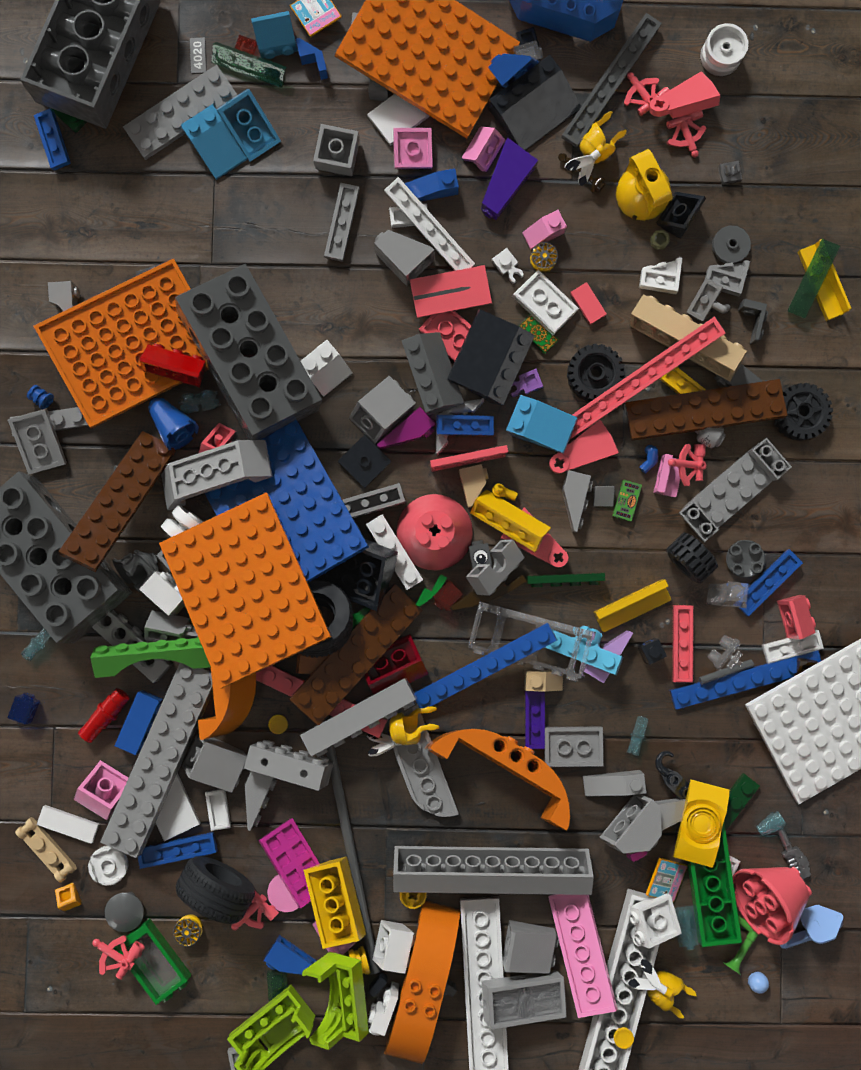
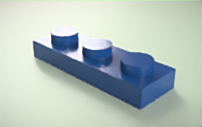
M50 108L35 114V122L50 168L55 171L71 164L54 111Z
M436 415L437 435H494V416Z

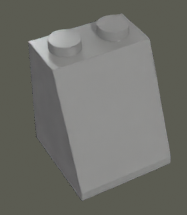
M393 231L381 232L375 238L376 255L406 286L410 284V279H415L434 261V249Z
M388 376L357 402L349 419L374 444H377L412 410L416 402L411 395L400 387L396 380Z
M198 731L182 767L189 779L232 793L234 787H237L239 784L242 769L244 770L247 755L243 750L214 737L200 740Z
M509 920L502 955L504 971L550 974L551 967L555 965L554 947L557 948L559 943L555 928Z

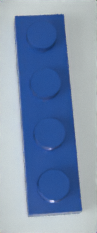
M787 549L733 603L746 616H750L803 562L790 549Z
M214 832L145 846L142 854L138 856L140 869L216 853L218 850Z

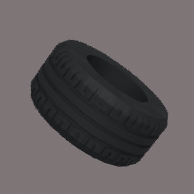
M314 579L308 584L317 604L329 608L334 613V620L328 627L332 637L298 654L318 658L319 656H328V654L331 655L333 652H337L349 640L353 629V610L350 599L344 590L329 581Z
M195 856L190 859L176 883V893L188 907L211 920L224 924H235L241 921L255 897L253 884L243 874L227 864L204 856Z

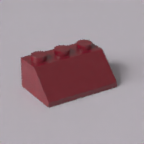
M411 634L396 640L365 674L368 686L374 695L404 678H407L408 682L411 683L428 675V671Z

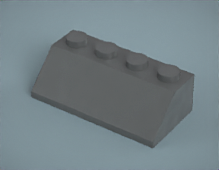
M440 332L418 334L401 340L427 415L431 416L465 404L459 386L447 379L452 366Z

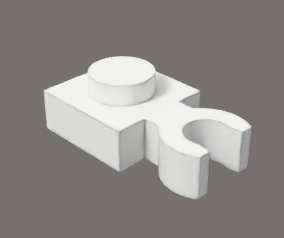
M507 248L491 260L502 276L506 273L509 274V281L512 284L516 282L513 278L514 274H518L521 278L524 275L521 269L515 268L518 265V261Z

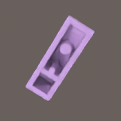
M626 630L600 648L621 655L633 633ZM581 663V666H583L582 671L602 683L606 681L610 674L591 665Z

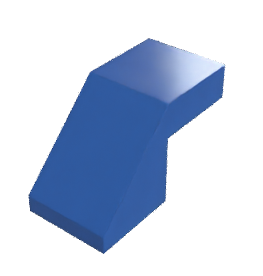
M296 38L302 65L317 62L320 78H328L322 51L301 38Z

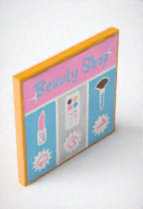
M297 0L290 5V8L310 38L342 18L331 0Z
M659 858L645 895L657 898L664 894H670L674 902L687 865Z

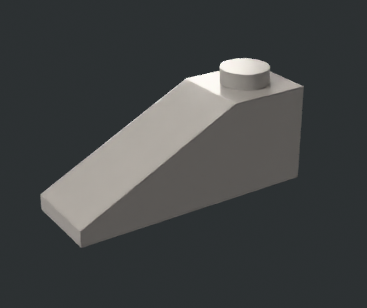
M640 770L583 776L585 796H622L646 793L644 773Z

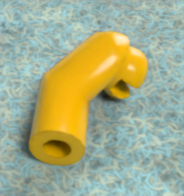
M500 483L495 484L492 488L494 496L505 497L513 502L518 495L517 492L504 487Z

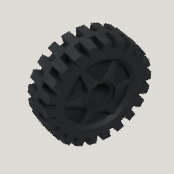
M592 344L581 348L572 357L567 369L568 384L571 386V390L579 398L582 397L583 400L591 402L624 379L625 366L622 364V358L611 347H605L603 344ZM591 370H599L600 377H594Z
M798 383L786 388L783 391L787 417L774 419L776 422L774 423L775 427H779L778 431L784 433L785 437H790L792 440L803 441L820 435L830 425L829 421L833 417L831 415L833 408H830L832 402L831 400L828 401V394H824L822 388L818 389L817 385H810V383ZM799 408L805 410V416L800 415Z

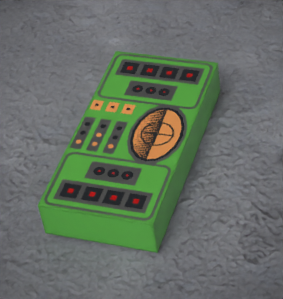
M627 480L622 481L613 517L629 522L632 521L642 487L641 484Z

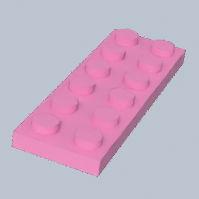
M549 895L548 898L578 1018L616 1012L618 1009L589 895Z

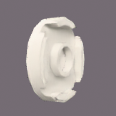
M103 846L96 850L88 864L89 874L92 879L105 886L114 885L121 881L126 875L129 866L126 854L109 846Z

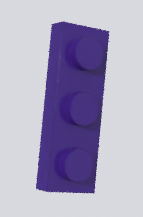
M525 690V746L530 749H545L544 691Z

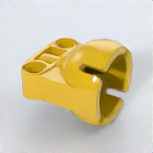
M647 149L629 158L630 163L618 182L615 194L618 206L623 213L630 218L636 215V220L642 221L657 217L665 210L669 201L673 199L668 177L660 169L652 152ZM647 177H650V178L654 179L655 181H654V182H650V181L647 179Z

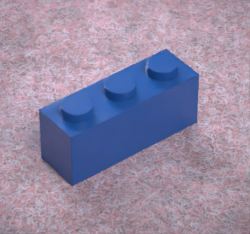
M143 690L137 692L114 746L134 755L139 754L163 699Z

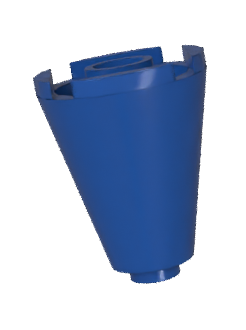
M154 398L150 401L148 406L149 413L168 450H171V448L175 450L180 449L191 442L193 439L192 434L194 431L197 434L199 429L197 423L164 398Z

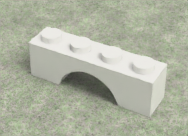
M383 514L367 523L368 529L379 545L398 552L395 572L406 590L423 581V578Z

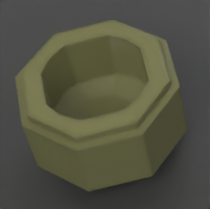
M664 230L655 231L650 238L651 246L656 250L665 249L670 242L669 234Z

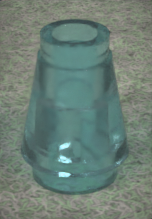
M779 811L770 813L756 828L763 837L764 835L784 829L783 827L787 823Z

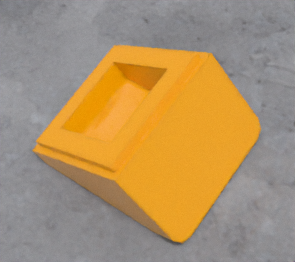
M74 883L55 890L58 909L67 911L81 905V899Z

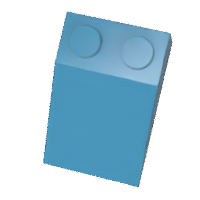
M246 89L216 109L249 162L281 142L250 89Z
M213 104L181 124L186 136L216 180L248 160Z
M520 395L506 431L513 437L564 454L578 418L538 400Z

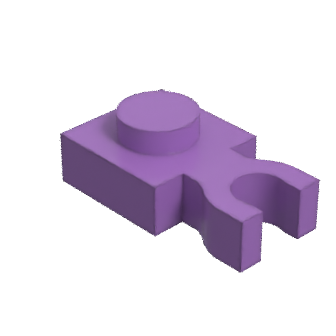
M537 369L519 375L520 381H514L512 385L516 386L517 390L512 392L511 395L516 397L523 390L526 394L543 388L544 386Z

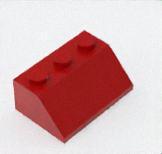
M148 344L139 360L145 372L200 387L206 369V361L202 357L197 355L187 356L184 355V352L177 349L170 351L160 344Z

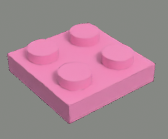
M393 128L394 169H432L431 128Z

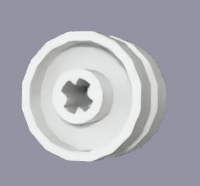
M728 23L718 25L711 30L701 49L700 59L703 67L715 76H725L734 72L748 50V39L745 32L740 27Z
M177 505L172 514L178 522L173 519H166L161 527L167 534L173 537L203 523V521L192 512Z

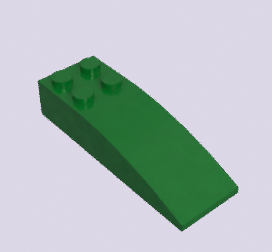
M723 822L720 845L713 868L688 861L697 938L702 947L742 943L726 830Z

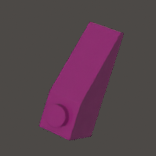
M419 407L381 440L377 447L381 450L419 440L424 436L428 438L435 431L433 429L435 423Z

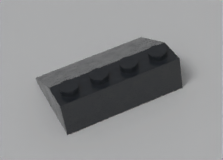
M549 55L489 99L488 110L511 140L526 151L577 113L582 106L563 71L551 55Z
M479 309L447 379L492 404L504 405L535 335L520 326Z
M365 539L369 548L317 577L316 580L320 579L321 581L325 580L334 583V585L344 590L351 601L378 611L394 573L398 552Z

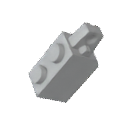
M152 610L144 627L145 640L152 642L198 637L194 626L190 624V618L176 615L168 616L164 612Z

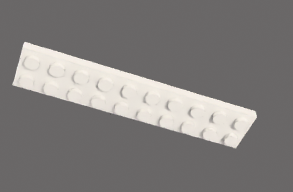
M499 896L461 898L469 1070H509L506 1027L491 1030L484 1022L481 982L503 978Z

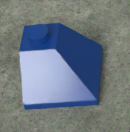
M498 54L491 60L492 64L488 68L499 83L506 88L539 62L527 55Z

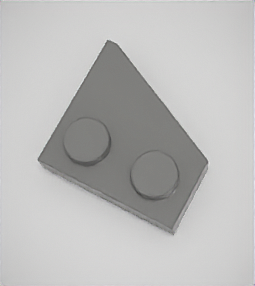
M746 260L743 263L737 264L732 262L724 265H711L707 269L705 278H709L722 285L723 289L721 292L739 297L743 290L750 261Z

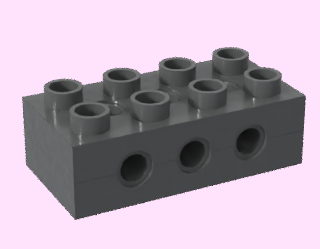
M55 0L20 79L33 100L38 104L107 129L161 0Z
M246 263L175 297L177 314L203 360L206 361L209 371L248 440H261L291 422L299 421L319 411L322 398ZM226 316H231L236 319V322L229 324L222 319ZM248 349L253 351L256 355L254 357L247 358L244 357L241 354V352L243 350ZM270 383L275 390L265 392L260 388V385Z
M19 471L0 487V575L56 643L74 644L94 624L107 616L109 611L111 612L133 592L105 559L95 573L59 555V550L76 527V524L38 478ZM22 523L23 528L22 531L19 533L18 528ZM44 552L47 553V559L45 563H43L42 555L44 554ZM70 581L72 584L71 591L68 593L66 590V584Z

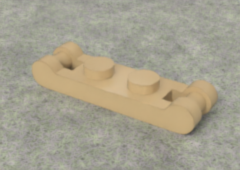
M30 817L23 827L20 826L15 831L16 835L23 839L49 868L58 882L62 883L69 873H73L77 869L74 862L43 827L37 825V821L34 818ZM30 830L35 832L33 836L30 835ZM61 862L64 865L63 869L58 866Z

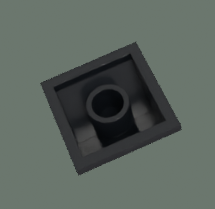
M675 191L672 196L673 199L669 201L656 224L681 239L706 200L705 196Z

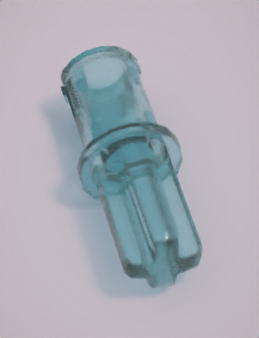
M43 628L36 637L31 638V642L21 652V655L26 660L31 661L37 652L45 647L44 643L50 637L49 633Z
M643 716L637 717L633 733L630 734L632 737L627 750L628 753H633V755L639 756L642 741L646 738L644 734L648 719Z

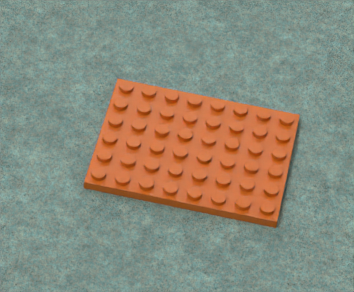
M365 0L338 47L335 57L467 139L499 82L488 68L492 64L491 60L498 54H514L520 41L456 0Z
M174 258L33 326L90 429L183 383L143 371L139 360L148 344H160L170 351L177 349L184 352V355L187 356L197 355L202 357L177 314L175 297L191 290Z
M267 492L159 543L220 689L332 637Z

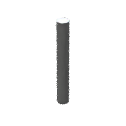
M751 659L699 677V682L703 685L754 666V663Z

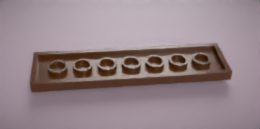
M780 379L625 403L631 441L787 417Z
M142 431L59 550V555L96 573L176 453V450L174 448L168 450L162 440Z
M393 584L385 593L379 610L371 609L352 629L346 644L337 652L329 654L289 700L317 726L320 725L423 610L396 584Z

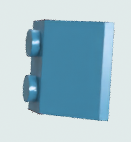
M289 11L251 19L261 59H272L282 54L291 55L298 51Z

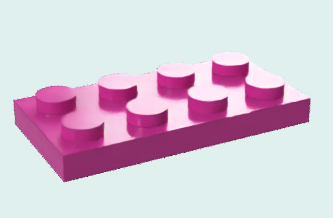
M291 818L261 838L259 843L298 908H302L311 901L303 870L320 863L295 821Z

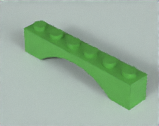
M199 637L193 639L179 638L171 641L159 640L148 643L139 642L137 644L122 643L115 646L101 645L94 647L90 657L95 678L115 676L127 666L149 659L173 660L193 669L211 667Z

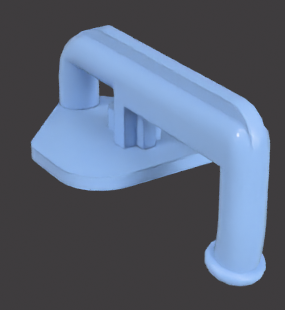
M820 905L805 908L800 920L806 930L793 934L791 940L780 946L786 949L810 940L818 944L835 940L840 928L843 926V915Z

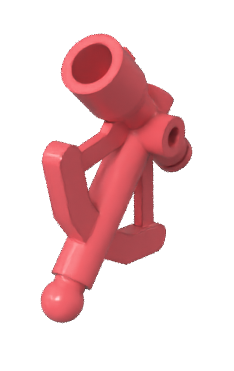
M629 72L627 78L633 86L627 92L624 105L628 106L629 103L643 105L637 110L638 114L642 116L650 110L651 100L668 92L669 88L665 87L656 94L655 87L659 83L658 78H645L639 81L633 72ZM652 85L651 96L644 86ZM637 91L643 98V100H635L631 98L632 95Z
M702 110L666 122L668 129L676 127L672 139H669L667 142L669 146L678 148L688 146L693 158L699 155L695 142L701 138L706 130V126L699 127L692 121L703 117ZM688 126L698 131L695 136L692 137ZM680 128L685 138L683 141L676 140Z
M685 444L680 452L679 459L668 460L669 466L678 467L679 476L684 486L690 485V480L694 475L695 481H703V470L706 469V462L704 461L706 446L704 444H695L694 454L690 450L691 445ZM687 454L692 458L693 461L686 460ZM685 468H691L693 471L687 476Z
M255 891V897L243 919L232 924L231 929L236 931L243 923L250 927L262 929L264 927V923L261 922L262 913L272 921L279 912L275 909L274 905H269L266 902L267 898L263 894L259 895ZM258 909L257 921L249 918Z
M125 935L112 940L109 945L101 942L99 939H94L93 946L98 947L97 949L103 952L99 960V973L103 975L106 973V970L120 968L116 977L122 980L127 971L131 970L134 966V960L141 957L145 946L135 941L130 950L127 951L125 945L127 937ZM120 944L123 955L113 948ZM107 957H111L118 963L106 966Z

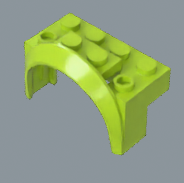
M329 951L302 972V976L307 975L318 978L319 983L329 977L330 995L328 1007L320 1026L309 1038L312 1045L330 1050L343 1037L360 1042L369 1034L361 960Z
M292 984L233 1030L228 1036L227 1040L239 1054L234 1064L237 1070H264L306 1035V1038L311 1035L315 1014ZM259 1038L265 1044L268 1050H265V1048L259 1042Z

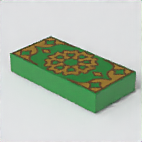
M531 314L519 325L535 335L532 342L544 354L559 340L555 335L548 332Z

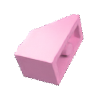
M556 210L540 218L523 231L522 234L530 250H532L537 244L548 242L564 234L567 226L559 210Z

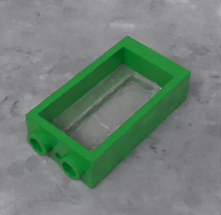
M150 918L126 936L125 945L127 951L130 950L135 941L145 946L141 957L134 960L135 964L130 971L155 1005L161 1001L165 1003L173 996L172 992L176 989L180 991L188 985V979L191 976L190 971ZM121 945L115 946L114 949L123 955Z

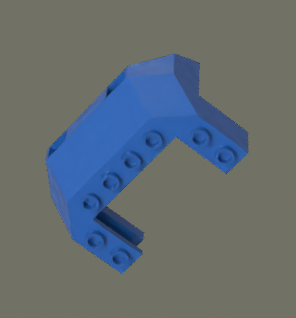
M509 0L518 20L586 41H592L615 27L623 0Z

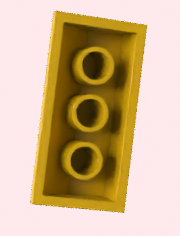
M347 857L330 860L304 869L322 948L325 949L360 941L366 935Z

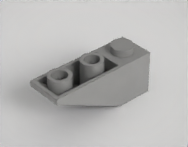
M568 470L565 475L562 494L571 530L575 533L578 529L582 528L584 518H581L582 511H586L588 500L585 498L587 492L591 491L593 481H590V475Z
M253 771L250 772L245 784L247 828L249 831H251L253 826H258L262 817L259 815L261 808H266L270 799L267 797L269 790L273 791L277 783L274 777Z

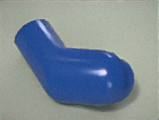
M653 445L645 447L644 451L647 454V460L639 467L645 474L658 462V449Z

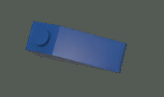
M455 168L434 172L405 183L420 202L458 195L459 190Z
M281 935L277 937L264 958L266 965L272 970L301 975L303 970L317 961Z

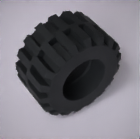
M682 533L666 548L672 562L681 572L696 583L701 584L718 568L717 561L712 553L698 539L688 533Z

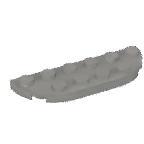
M418 704L409 708L404 715L408 716L415 709L419 708ZM421 713L418 714L417 728L425 725ZM428 730L421 732L420 742L417 744L394 746L395 756L414 802L421 809L436 816L450 817L458 815V809L438 756L425 749L426 745L432 741Z

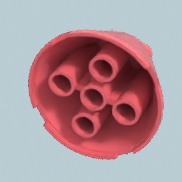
M430 494L419 497L408 504L399 517L396 534L414 565L426 570H443L455 565L465 556L471 545L473 530L470 517L462 505L450 497ZM437 527L440 533L432 536V532L429 531L430 528Z
M795 867L741 869L734 873L732 878L736 905L750 927L758 935L762 933L769 938L767 941L775 945H783L791 940L809 897L812 895L811 889L800 877L799 871Z

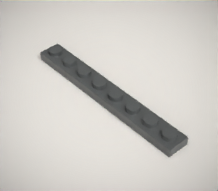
M647 13L644 15L562 134V139L576 148L579 146L583 136L588 133L593 123L660 28L661 22Z

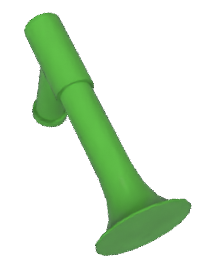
M738 915L739 925L749 931L736 956L730 962L724 964L740 974V964L758 934L750 927L746 920Z

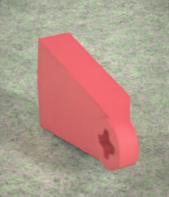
M701 71L660 97L652 99L650 102V113L656 117L670 114L674 119L719 106L720 94L713 82Z
M599 420L569 443L564 454L560 452L555 454L549 461V467L554 473L560 474L611 457L619 452L611 434L602 421ZM555 459H558L559 461H564V463L562 464V469H560V467L554 466V464L556 463Z
M525 507L522 509V511L531 515ZM504 533L500 537L503 540H514ZM549 533L543 537L536 552L515 541L519 549L554 567H563L568 561L567 552ZM561 553L563 561L554 562L555 557L553 555Z

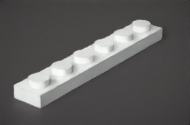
M399 177L384 190L454 271L472 268L475 265L471 258Z

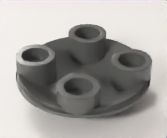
M740 540L728 549L726 563L729 570L736 576L750 578L763 570L765 554L758 543L751 540Z
M133 892L116 894L106 904V921L116 931H131L144 918L143 905Z

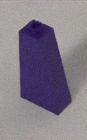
M509 138L505 141L481 206L483 214L497 220L536 169L538 163L535 157Z

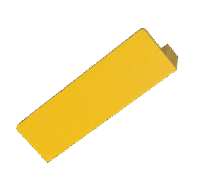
M823 239L814 245L799 250L797 253L825 320H831L850 311V303Z
M485 490L475 499L470 514L534 552L539 549L543 537L551 529L548 525L504 499L494 496L488 490Z
M661 579L594 611L593 613L602 632L615 628L671 601V597L666 589L668 587L666 580Z

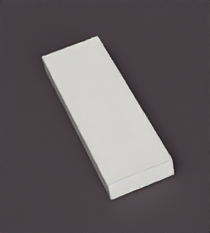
M815 630L814 634L804 639L785 638L762 645L766 663L768 664L824 649L819 630Z
M47 805L43 806L37 822L39 826L88 843H93L99 827V823Z

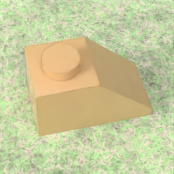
M482 464L459 469L467 508L472 507L475 499L485 486L486 479H489L487 469L483 468Z
M525 670L524 689L526 691L544 692L562 691L563 671Z

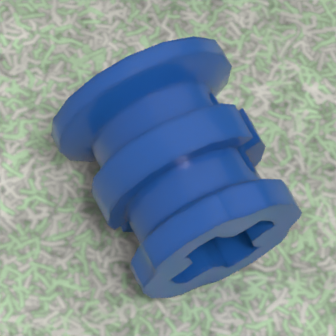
M34 385L28 391L27 398L33 400V403L39 405V408L42 410L51 405L54 395L48 394L40 386Z

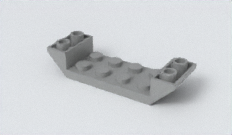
M765 438L692 498L679 514L701 540L706 542L719 530L718 528L772 481L778 480L792 466L773 444Z
M237 440L168 463L161 474L167 510L175 509L177 505L185 506V499L236 482L246 479L259 482L273 477L265 440Z

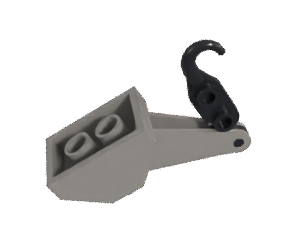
M669 751L659 753L656 757L655 765L663 778L664 784L678 798L654 801L640 794L633 795L599 837L608 846L623 854L650 851L651 848L658 844V840L662 836V830L681 821L689 783L678 772L663 766L662 759L665 756L674 757V754Z

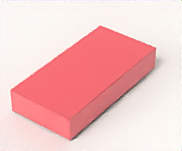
M587 282L570 292L589 325L607 315Z

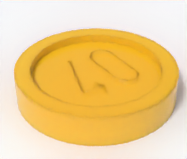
M280 714L274 715L269 720V729L274 734L285 732L288 727L286 717Z
M621 1027L615 1031L613 1038L619 1048L627 1049L632 1046L634 1036L630 1029Z

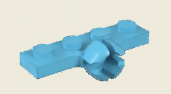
M581 626L576 637H570L553 630L558 641L545 648L617 676L624 657L600 648L599 643L602 633L598 630L591 629L588 626Z

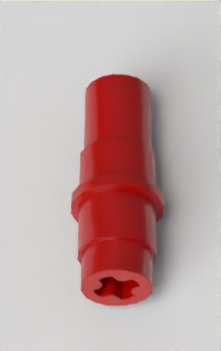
M116 688L102 703L100 702L91 718L78 731L79 736L86 742L92 743L112 720L117 719L118 713L130 699L127 693Z

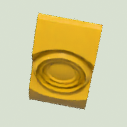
M690 779L673 857L713 868L720 845L723 822L727 813L729 789Z

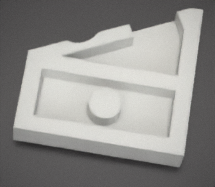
M676 258L675 261L668 263L661 262L655 266L643 267L639 288L677 294L682 258Z

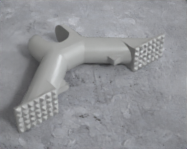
M484 398L465 401V404L431 415L430 417L436 421V415H466L468 412L474 414L484 402ZM437 423L436 455H439L447 446V437L449 435H437Z

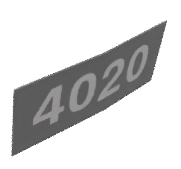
M205 37L190 38L191 73L206 72Z

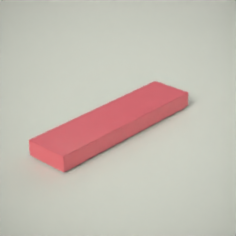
M673 605L672 682L693 683L692 605Z

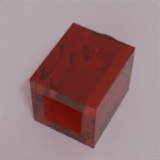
M448 581L433 596L436 599L433 603L440 610L443 608L448 610L463 593L452 582Z

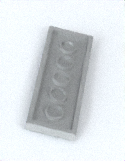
M216 64L123 126V128L144 159L147 160L185 134L181 124L212 104L215 109L219 108L236 97L237 93Z

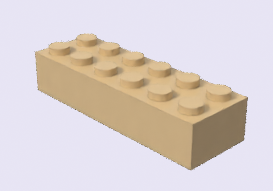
M644 294L632 311L630 327L668 348L703 325L693 322L692 318L688 315H680L669 305L664 306L660 304L655 297ZM723 335L689 359L730 382L742 364L747 351L744 350L741 344L736 342L733 344Z

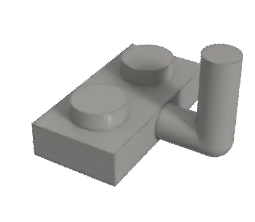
M705 278L687 313L701 321H705L711 308L722 314L730 311V305H722L716 301L723 286L709 278Z

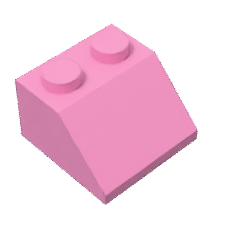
M100 760L78 787L74 800L107 820L116 808L128 777Z

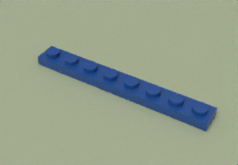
M550 624L542 625L415 692L419 708L433 706L558 641Z
M819 651L748 668L703 685L697 682L669 690L674 709L684 708L792 678L797 672V658L820 662Z

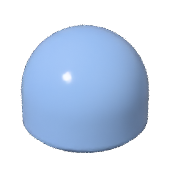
M754 972L748 978V985L755 993L762 994L768 990L769 981L763 973Z

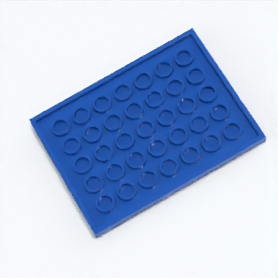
M297 420L261 439L266 441L273 477L259 482L246 479L205 493L217 516L267 492L308 583L369 548Z

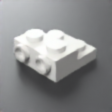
M664 894L651 901L643 900L630 906L631 913H629V919L636 927L637 932L634 933V937L641 946L652 948L682 934L670 894Z
M392 981L390 988L386 987L383 999L378 997L376 1004L372 1003L368 1018L370 1023L369 1032L375 1036H385L398 1000V983Z

